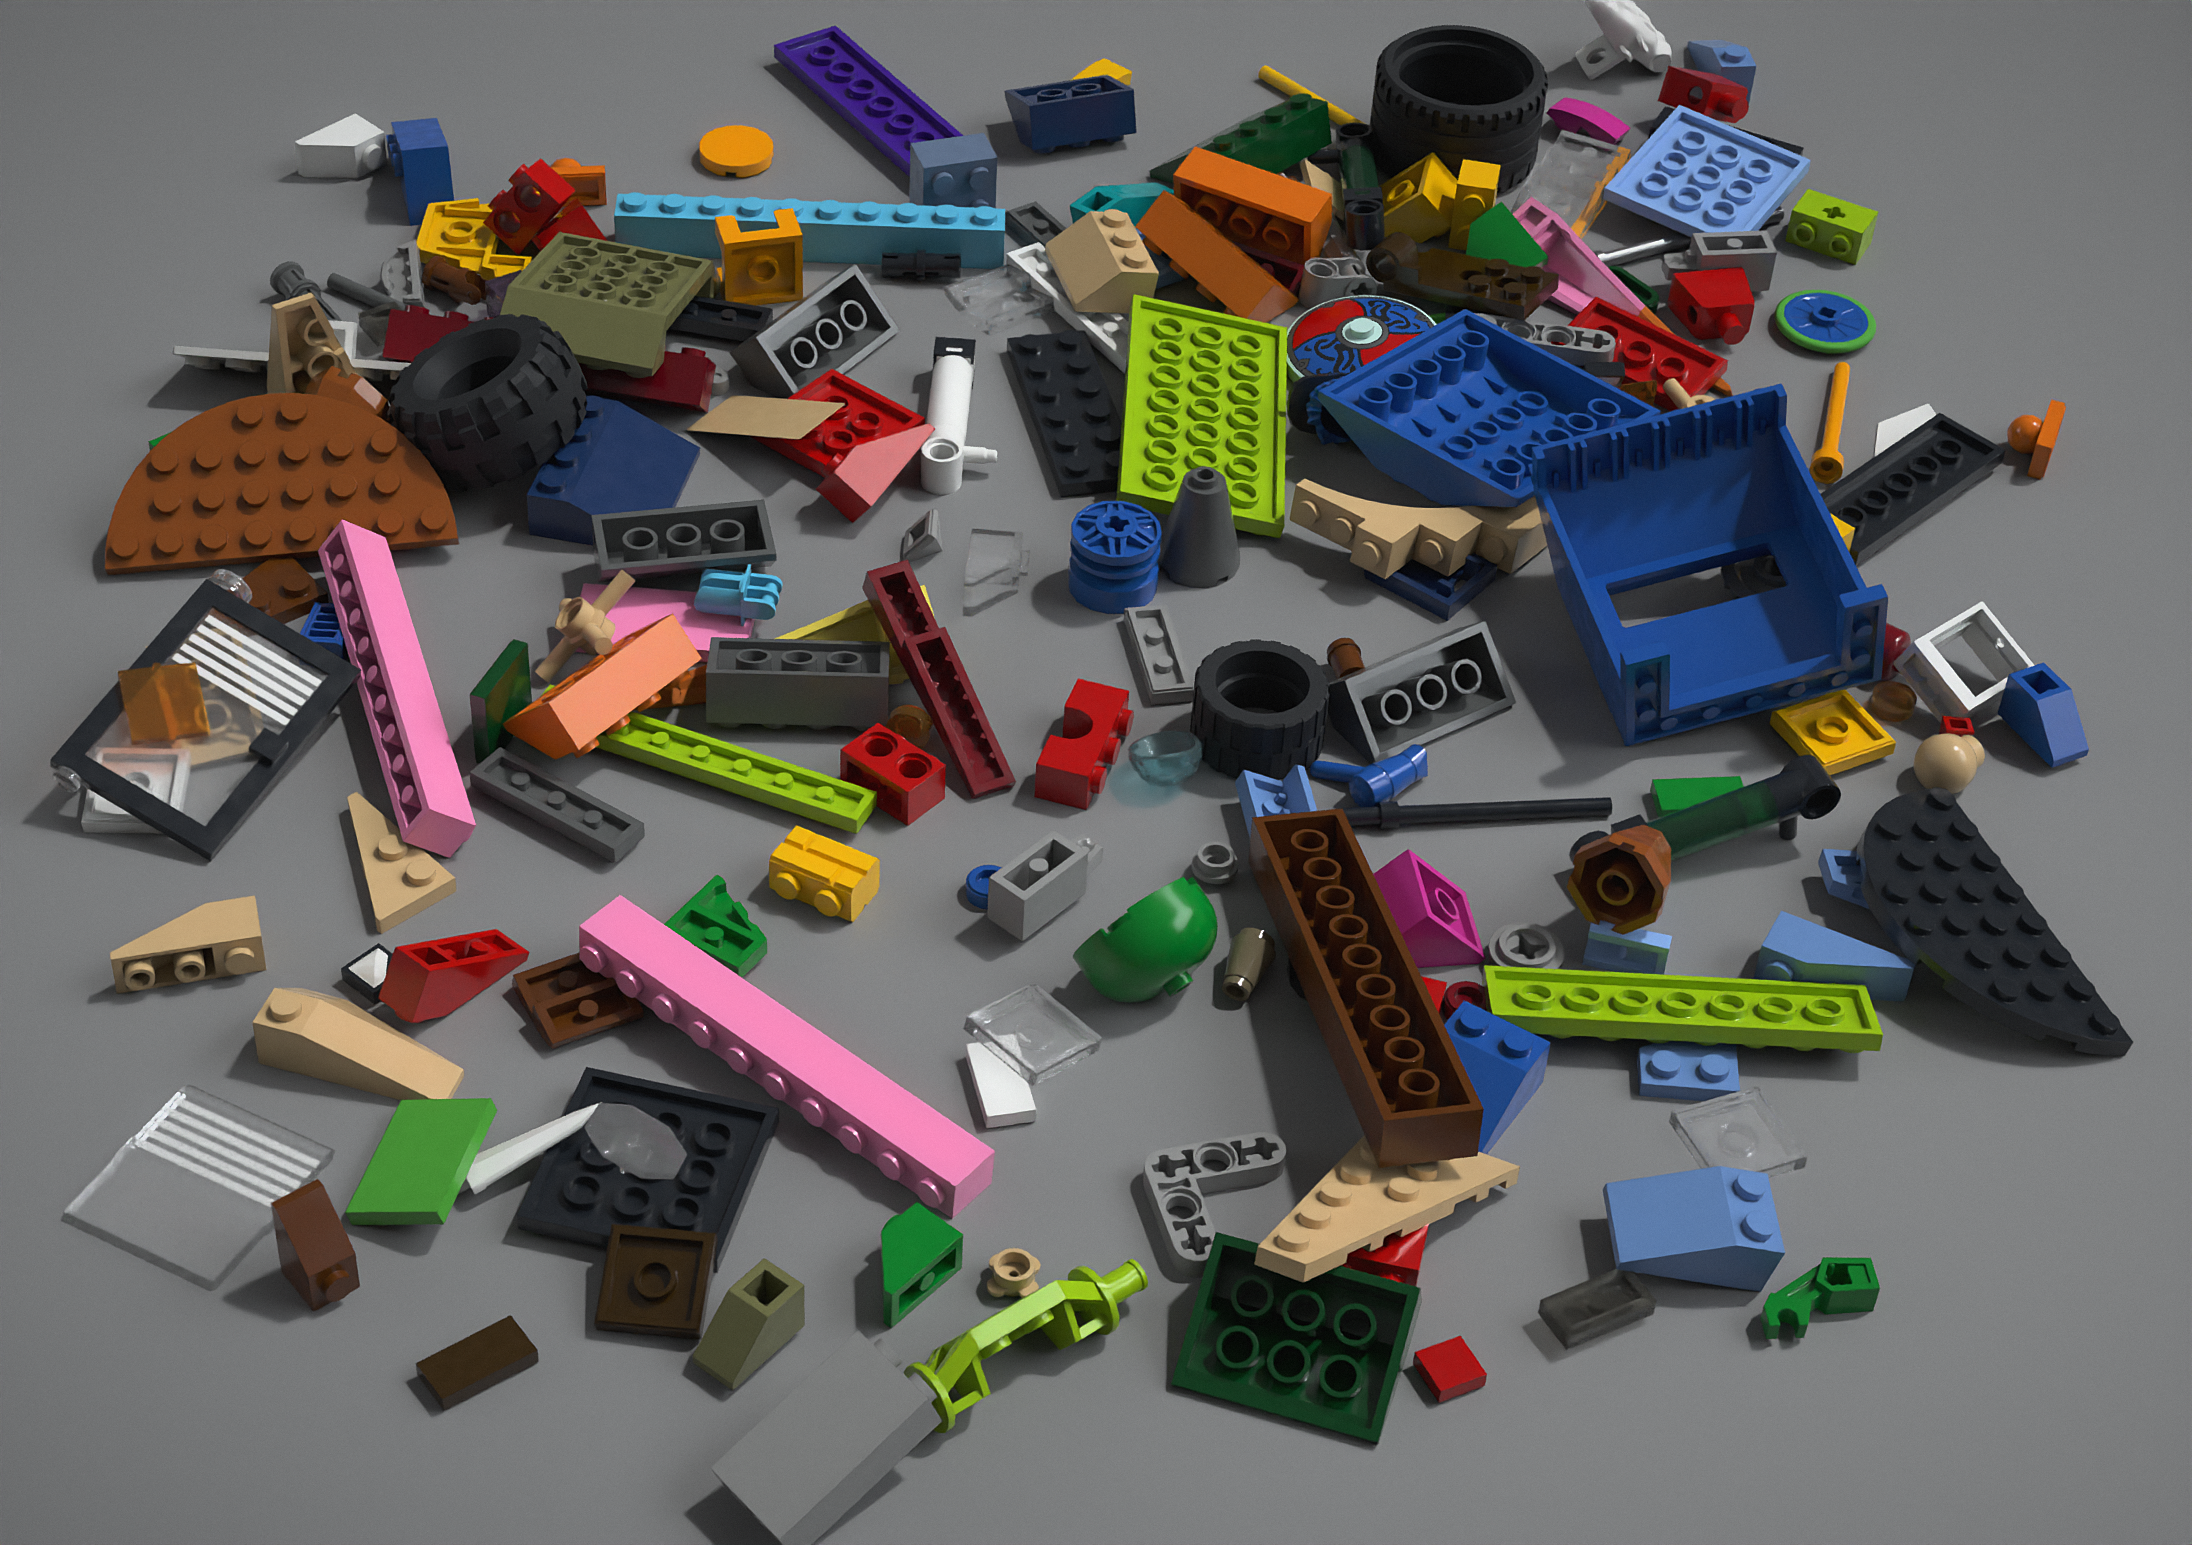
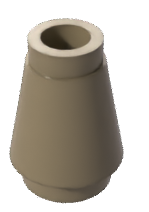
M1248 927L1242 929L1239 934L1231 939L1222 991L1231 999L1238 1001L1247 1000L1250 993L1275 960V941L1268 933L1257 928Z

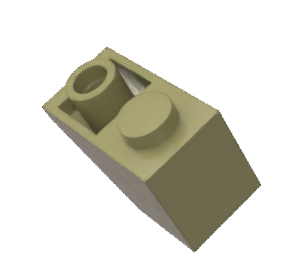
M763 1258L728 1289L693 1354V1363L733 1391L805 1326L804 1284Z

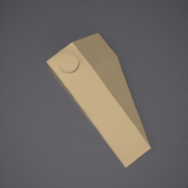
M312 293L272 305L267 373L268 394H305L306 387L314 376L331 366L342 369L338 376L348 378L351 373L357 375L347 353L341 347L332 326Z
M274 988L252 1022L259 1064L398 1100L452 1099L464 1078V1069L346 999L303 988Z

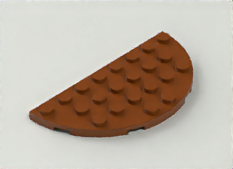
M271 393L230 401L204 411L173 430L150 450L135 468L115 505L105 547V571L107 575L265 562L270 557L292 556L294 559L320 557L318 553L319 548L341 520L386 537L390 551L459 545V538L451 503L439 476L422 452L398 429L382 418L341 400L311 394Z

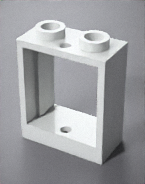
M1983 601L1915 640L1893 662L1894 666L1940 723L1942 716L1971 718L2002 699L2009 674L2034 666L2025 652L2018 646ZM1959 636L1963 637L1999 682L1976 697L1937 650Z

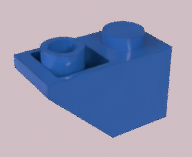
M2044 662L2009 674L1997 714L2051 768L2087 756L2089 747L2072 689Z

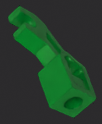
M1822 1257L1819 1265L1776 1293H1770L1760 1317L1765 1338L1777 1339L1781 1326L1780 1322L1790 1324L1794 1328L1796 1338H1804L1810 1312L1815 1308L1825 1315L1873 1311L1880 1286L1872 1259Z

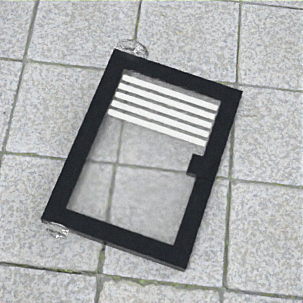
M218 569L200 585L50 759V767L56 770L53 773V779L61 788L71 793H75L81 785L211 862L357 682L361 675V669L250 605L252 592L249 586L233 572Z

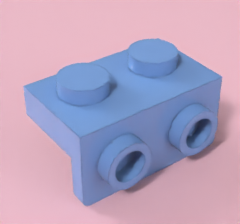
M1295 764L1283 781L1243 770L1235 781L1249 837L1251 836L1252 817L1317 811L1312 789L1303 766Z

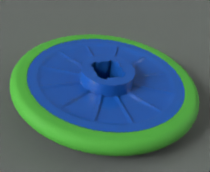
M1804 290L1790 294L1779 302L1774 315L1776 325L1784 336L1802 347L1818 352L1846 353L1858 350L1867 345L1873 339L1876 332L1875 319L1863 304L1849 296L1833 291Z

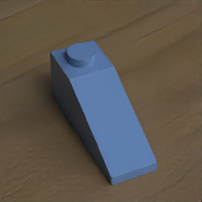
M1724 40L1688 41L1687 48L1698 71L1717 74L1747 87L1748 94L1746 100L1749 103L1757 66L1748 48Z
M1781 911L1761 945L1753 979L1866 985L1871 1000L1904 1002L1916 965L1909 959Z

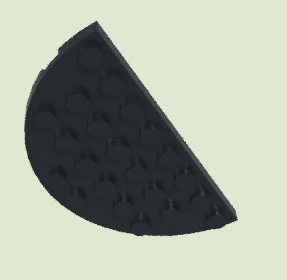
M1940 787L1913 791L1892 799L1876 811L1864 830L1857 847L1856 865L1861 866L1864 877L1860 887L1869 909L1879 925L1914 965L1921 964L1923 961L1929 968L1946 980L1942 986L1945 991L1974 1010L2012 1030L2040 1041L2043 1040L2046 1034L2071 1041L2073 1050L2114 1056L2126 1055L2134 1042L2121 1026L2120 1020L2107 1007L2096 992L2095 986L2079 969L2071 958L2070 952L2062 946L2048 927L2047 921L2034 908L2024 894L2022 887L2015 882L2006 870L1999 856L1992 851L1978 832L1977 826L1970 821L1951 792Z

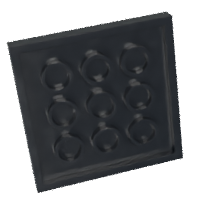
M586 1067L563 1116L597 1103H602L580 1130L547 1150L517 1214L518 1229L605 1249L608 1248L612 1224L716 1233L718 1243L713 1272L718 1273L779 1124V1108Z

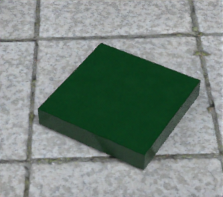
M515 639L510 641L470 693L475 759L478 764L483 762L498 748H506L514 735L507 732L503 723L532 703L528 643Z

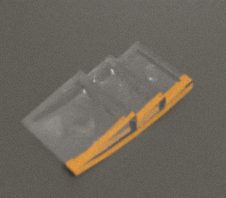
M1561 130L1554 146H1548L1540 164L1535 163L1511 213L1513 214L1530 197H1533L1557 213L1577 236L1582 239L1608 202L1603 199L1604 188L1630 160L1631 150Z

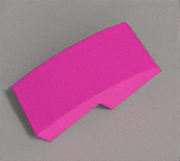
M1564 97L1546 112L1560 130L1568 132L1574 137L1585 129L1594 142L1603 145L1608 150L1621 141L1631 129L1609 112L1577 99Z

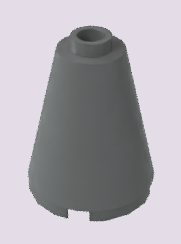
M1202 466L1187 472L1182 480L1162 532L1158 566L1160 571L1161 567L1169 572V579L1174 583L1191 588H1210L1217 585L1218 579L1228 576V580L1235 576L1240 565V551L1226 479L1215 469Z

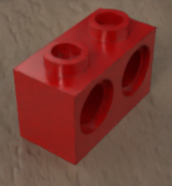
M541 158L529 168L522 164L508 180L513 186L508 192L503 189L494 197L488 205L492 212L483 222L517 255L533 243L532 238L556 216L576 191ZM534 188L539 191L540 195L535 192Z
M876 723L840 749V780L876 791L877 807L907 826L945 799L946 765L935 756L929 755L908 742L903 736L892 732L880 723Z

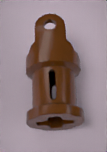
M441 256L432 257L424 267L422 283L425 289L430 291L440 290L447 293L457 303L462 304L466 302L470 305H476L481 299L491 301L496 298V286L469 268H456L449 265L446 259ZM488 288L491 289V294H488Z

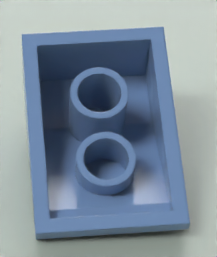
M1716 1166L1606 1183L1602 1189L1617 1270L1761 1292L1785 1254L1770 1182L1766 1173Z

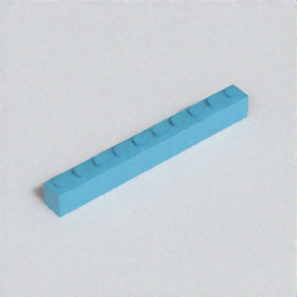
M639 192L617 194L614 212L616 243L696 258L722 259V252L715 233V217L735 216L740 232L779 228L774 217L775 210L793 208L803 234V262L882 265L883 252L917 253V250H926V253L935 254L961 253V268L1003 269L1005 209H997L990 206L971 208L955 207L948 204L920 206L913 203L895 205L878 204L871 201L844 203L835 200H825L822 202L800 201L794 198L767 200L757 197H747L744 199L722 198L716 195L691 197L669 194L665 196L644 195Z

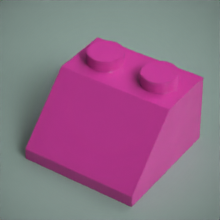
M1407 849L1373 874L1417 968L1479 964L1486 959L1466 892L1427 862Z

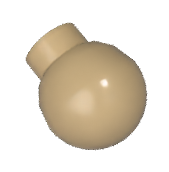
M1950 733L1933 735L1926 739L1916 751L1914 757L1915 775L1926 789L1940 787L1947 789L1952 794H1956L1964 790L1974 779L1977 768L1984 762V749L1981 743L1970 735H1963L1961 737Z

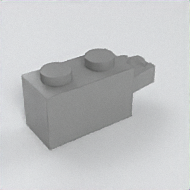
M1767 230L1692 233L1690 249L1686 250V252L1663 255L1661 269L1666 280L1672 281L1673 273L1743 267L1751 292L1769 291L1777 251Z
M1050 831L989 877L987 918L1021 941H1024L1086 893L1087 876L1102 862L1103 847L1099 843L1093 842L1090 837L1084 834L1068 840L1058 832Z

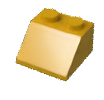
M1434 153L1429 154L1378 186L1381 187L1383 196L1385 238L1391 233L1401 232L1410 236L1414 242L1422 243L1432 236H1442L1451 227L1458 180Z

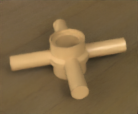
M621 570L592 605L582 597L563 599L559 604L560 613L556 618L555 628L565 636L535 672L549 683L579 647L589 655L597 653L601 655L608 654L613 647L611 639L615 632V624L605 616L633 585L635 580L624 570Z

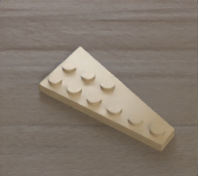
M1364 1135L1258 1245L1255 1265L1300 1282H1306L1346 1263L1347 1255L1361 1247L1369 1252L1383 1245L1384 1237L1389 1234L1395 1233L1403 1237L1427 1224H1431L1454 1213L1455 1204L1465 1199L1476 1203L1488 1197L1489 1188L1499 1185L1506 1189L1517 1184L1520 1166L1478 1152V1156L1379 1168Z

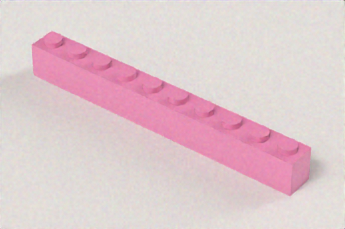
M341 520L319 548L318 553L350 662L361 669L357 686L402 840L411 845L451 858L460 845L470 838L476 823L386 537Z
M619 895L579 926L580 960L589 970L595 973L599 972L607 979L613 977L625 995L631 998L636 997L640 1002L652 1009L662 1021L672 1023L681 1029L698 1046L705 1049L708 1048L728 1062L734 1071L747 1075L764 1087L774 1099L784 1101L800 1112L810 1124L823 1128L840 1140L847 1150L860 1154L876 1165L887 1178L899 1181L916 1193L929 1207L937 1208L953 1219L992 1183L995 1155L993 1149L623 896Z

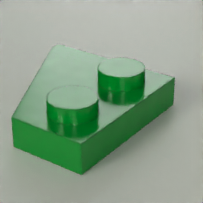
M719 875L714 876L664 924L741 978L768 953L767 938L756 924L749 921L748 912L741 902L735 903L726 891L725 880Z

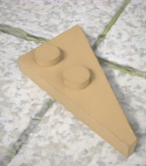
M358 792L347 797L353 831L358 843L359 856L364 877L367 881L370 902H372L378 932L383 934L457 891L455 877L422 848L403 842L400 829Z

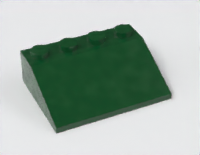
M1296 94L1291 96L1289 100L1251 115L1195 146L1277 174L1332 143L1328 102L1314 99L1309 94ZM1195 146L1149 170L1150 177L1174 183L1173 174Z
M1216 1232L1171 1385L1379 1444L1421 1307V1288L1343 1266L1331 1269L1306 1282H1300L1255 1265L1259 1243Z

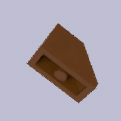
M319 1179L271 1202L281 1272L313 1312L331 1302L345 1298L350 1292L360 1287L356 1253L324 1185Z

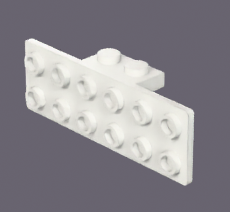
M328 320L341 347L347 353L355 372L366 381L382 382L383 375H390V380H396L404 367H408L411 364L355 359L358 324L355 322ZM173 346L172 354L183 357L185 365H192L195 368L220 370L221 362L226 363V368H233L241 372L260 373L261 366H267L266 370L268 371L269 353Z

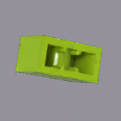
M1807 189L1791 211L1785 241L1856 265L1872 242L1878 212Z

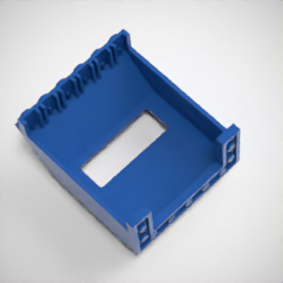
M1782 383L1532 447V463L1528 464L1557 587L1625 746L1881 680L1888 595L1882 584L1866 587L1786 426L1787 393ZM1764 555L1774 557L1787 585L1778 589L1627 628L1622 626L1610 599V595Z

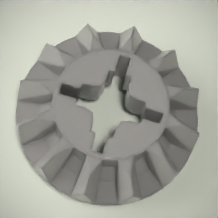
M1528 922L1510 923L1500 927L1492 934L1488 946L1489 963L1498 966L1558 969L1563 966L1565 956L1564 946L1556 934L1543 926ZM1519 946L1528 956H1534L1533 959H1526L1524 954H1518Z

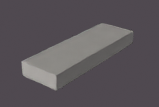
M1167 604L1124 608V623L1150 704L1161 705L1193 701L1194 684Z

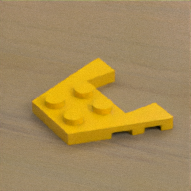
M478 198L429 203L416 241L419 247L420 262L428 264L432 257L441 256L446 259L449 265L459 269L463 267L469 268L481 275L483 279L508 286L532 261V257L495 254L500 238L483 224L492 210L488 207L489 203L479 204Z

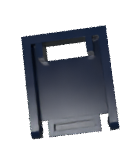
M1473 553L1465 558V564L1450 576H1446L1413 559L1386 579L1364 569V575L1366 579L1448 621L1495 580L1497 565ZM1461 580L1466 581L1458 590H1454V586Z

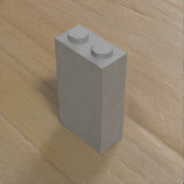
M857 1330L710 1468L726 1490L779 1545H812L942 1422L931 1404L937 1398L935 1392L917 1373L914 1372L907 1378L897 1368L902 1363L900 1358L880 1338L872 1344Z

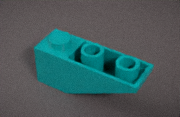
M1156 182L1096 186L1069 205L1072 222L1075 223L1090 211L1104 212L1108 209H1116L1127 213L1135 227L1163 190L1173 196L1174 190Z

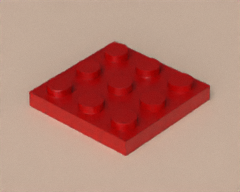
M830 369L787 399L844 403V406L798 440L760 436L750 437L825 478L826 476L821 470L836 453L844 457L857 445L925 425V418L838 371Z

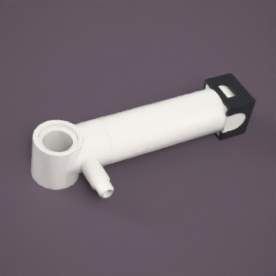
M935 337L933 373L926 424L930 423L935 430L921 447L920 479L921 486L932 494L947 495L956 492L962 484L963 463L985 464L986 462H997L996 450L986 449L985 447L965 446L971 389H973L976 339Z

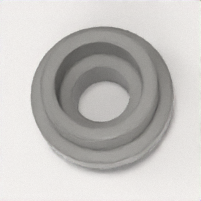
M1217 841L1207 842L1193 856L1192 871L1197 878L1210 884L1227 883L1234 879L1238 873V859L1235 856L1234 850L1225 843Z

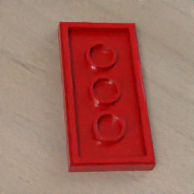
M1595 297L1567 325L1600 330L1612 335L1616 342L1612 362H1622L1625 365V378L1620 386L1669 411L1679 408L1663 390V385L1667 380L1676 379L1687 394L1693 397L1704 395L1727 371L1728 360L1598 297ZM1551 342L1554 345H1566L1562 342Z

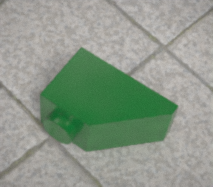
M918 1202L914 1203L901 1215L897 1214L891 1217L881 1231L883 1322L891 1329L962 1269L963 1234Z

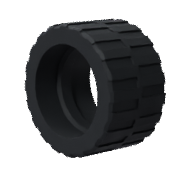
M1251 639L1250 641L1233 642L1225 647L1221 646L1215 649L1212 654L1207 655L1201 661V666L1197 668L1195 673L1190 734L1193 748L1196 749L1197 755L1217 772L1225 773L1228 777L1235 779L1240 776L1243 770L1276 780L1284 779L1295 764L1303 766L1307 770L1319 758L1324 742L1330 691L1326 672L1310 655L1304 654L1300 649L1291 645L1287 646L1277 641ZM1241 708H1264L1278 713H1254Z

